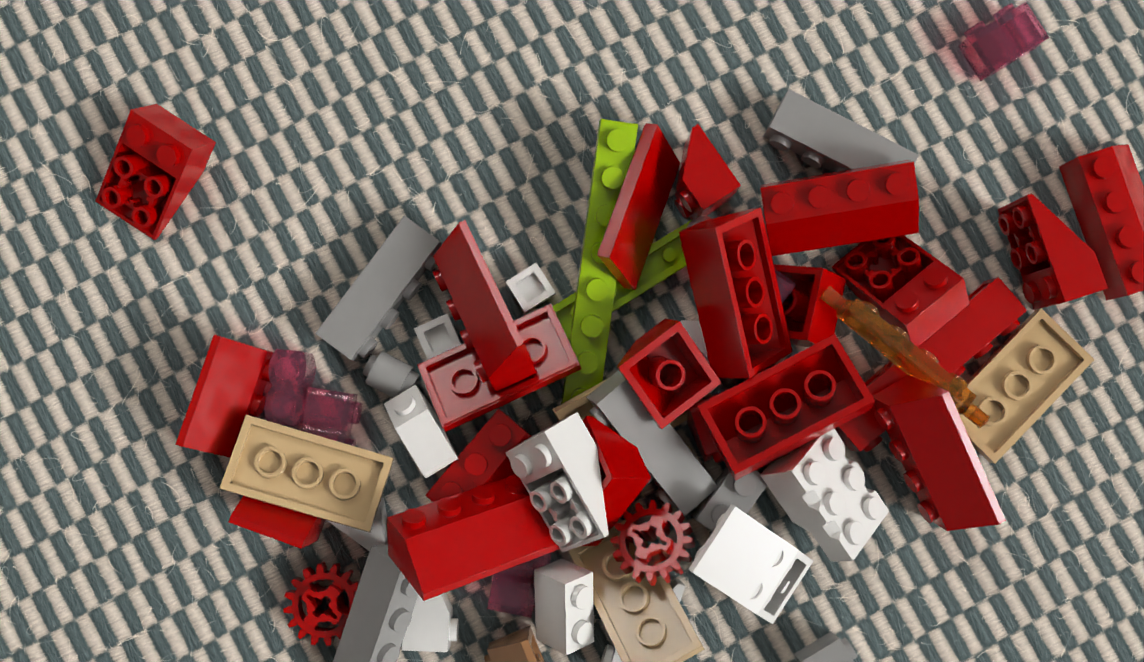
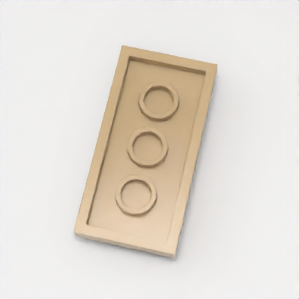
M1042 308L1035 310L952 396V400L973 447L989 463L996 464L1095 360Z
M246 415L220 489L370 533L394 458Z
M626 519L623 520V521L620 522V523H621V524H625ZM614 526L608 532L609 535L604 537L598 546H579L568 551L574 564L593 572V602L622 662H683L705 650L670 583H666L662 576L657 577L655 586H651L648 583L646 576H644L640 583H637L632 578V572L625 575L620 569L622 562H617L612 555L619 548L614 547L610 542L612 537L620 536ZM629 542L630 555L635 560L636 556L634 553L637 547Z

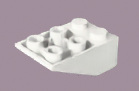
M578 412L540 431L505 452L511 462L513 472L520 477L530 495L532 505L541 514L549 528L552 540L559 546L562 553L609 535L597 445Z
M731 504L726 513L722 514L718 519L716 528L705 545L697 551L694 561L688 570L756 615L773 624L813 563V560Z

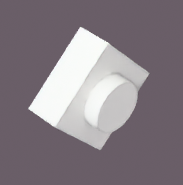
M537 263L532 264L506 281L507 286L525 314L556 295V292Z
M448 314L414 328L427 359L462 344Z

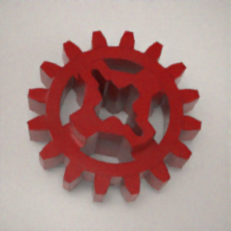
M655 500L650 501L649 509H643L640 503H636L635 509L637 513L632 515L625 511L623 513L626 519L625 524H614V528L620 536L610 539L612 545L619 548L612 553L613 558L617 562H622L620 569L625 575L632 572V578L637 583H640L644 576H646L651 586H655L659 576H662L666 583H670L669 573L674 570L679 575H682L684 572L680 566L681 561H692L691 555L686 551V549L695 547L693 538L687 536L693 532L689 522L683 523L685 517L680 510L672 514L673 509L670 503L666 502L661 509L658 508ZM670 525L676 531L677 543L668 538L671 532L669 529ZM658 538L661 544L651 543L649 547H647L644 541L654 542ZM629 542L637 547L634 553L636 556L635 560L630 555Z
M325 562L317 564L316 573L310 566L302 570L305 580L298 576L292 579L291 583L296 590H289L285 593L284 597L292 600V604L285 607L283 612L293 613L294 618L287 625L289 628L296 625L301 628L297 636L299 639L306 634H310L311 645L315 646L321 638H324L326 646H331L334 643L335 635L338 639H341L360 581L353 583L350 580L354 572L352 569L344 574L340 573V563L333 564L331 569L327 570ZM320 579H329L334 581L330 586L322 587L318 583H313L314 581ZM345 591L349 598V607L344 602L343 593ZM327 596L331 599L328 605L330 608L324 611L320 606L323 603L322 599ZM302 600L306 603L307 616L303 611ZM327 621L334 625L338 624V626L323 628L318 625L320 622Z

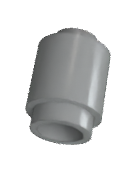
M383 351L378 357L372 355L369 358L362 373L367 376V385L393 398L412 386L417 385L420 374L413 371V366Z

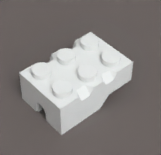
M835 429L791 451V453L789 452L788 455L772 461L760 476L791 521L813 535L831 562L853 561L889 510L875 490L865 487L864 472L857 462L845 457V444Z

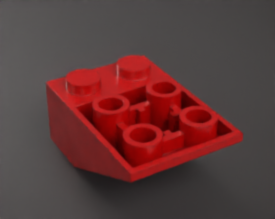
M158 104L131 109L95 202L153 240H156L203 174L216 142Z
M1032 193L997 209L999 212V227L1002 233L1007 235L1012 248L1010 252L1012 263L1019 269L1024 282V296L1032 304L1034 310L1065 303L1108 289L1096 253Z
M904 235L861 242L832 266V270L837 275L846 279L845 284L879 321L913 350L969 305L964 278Z

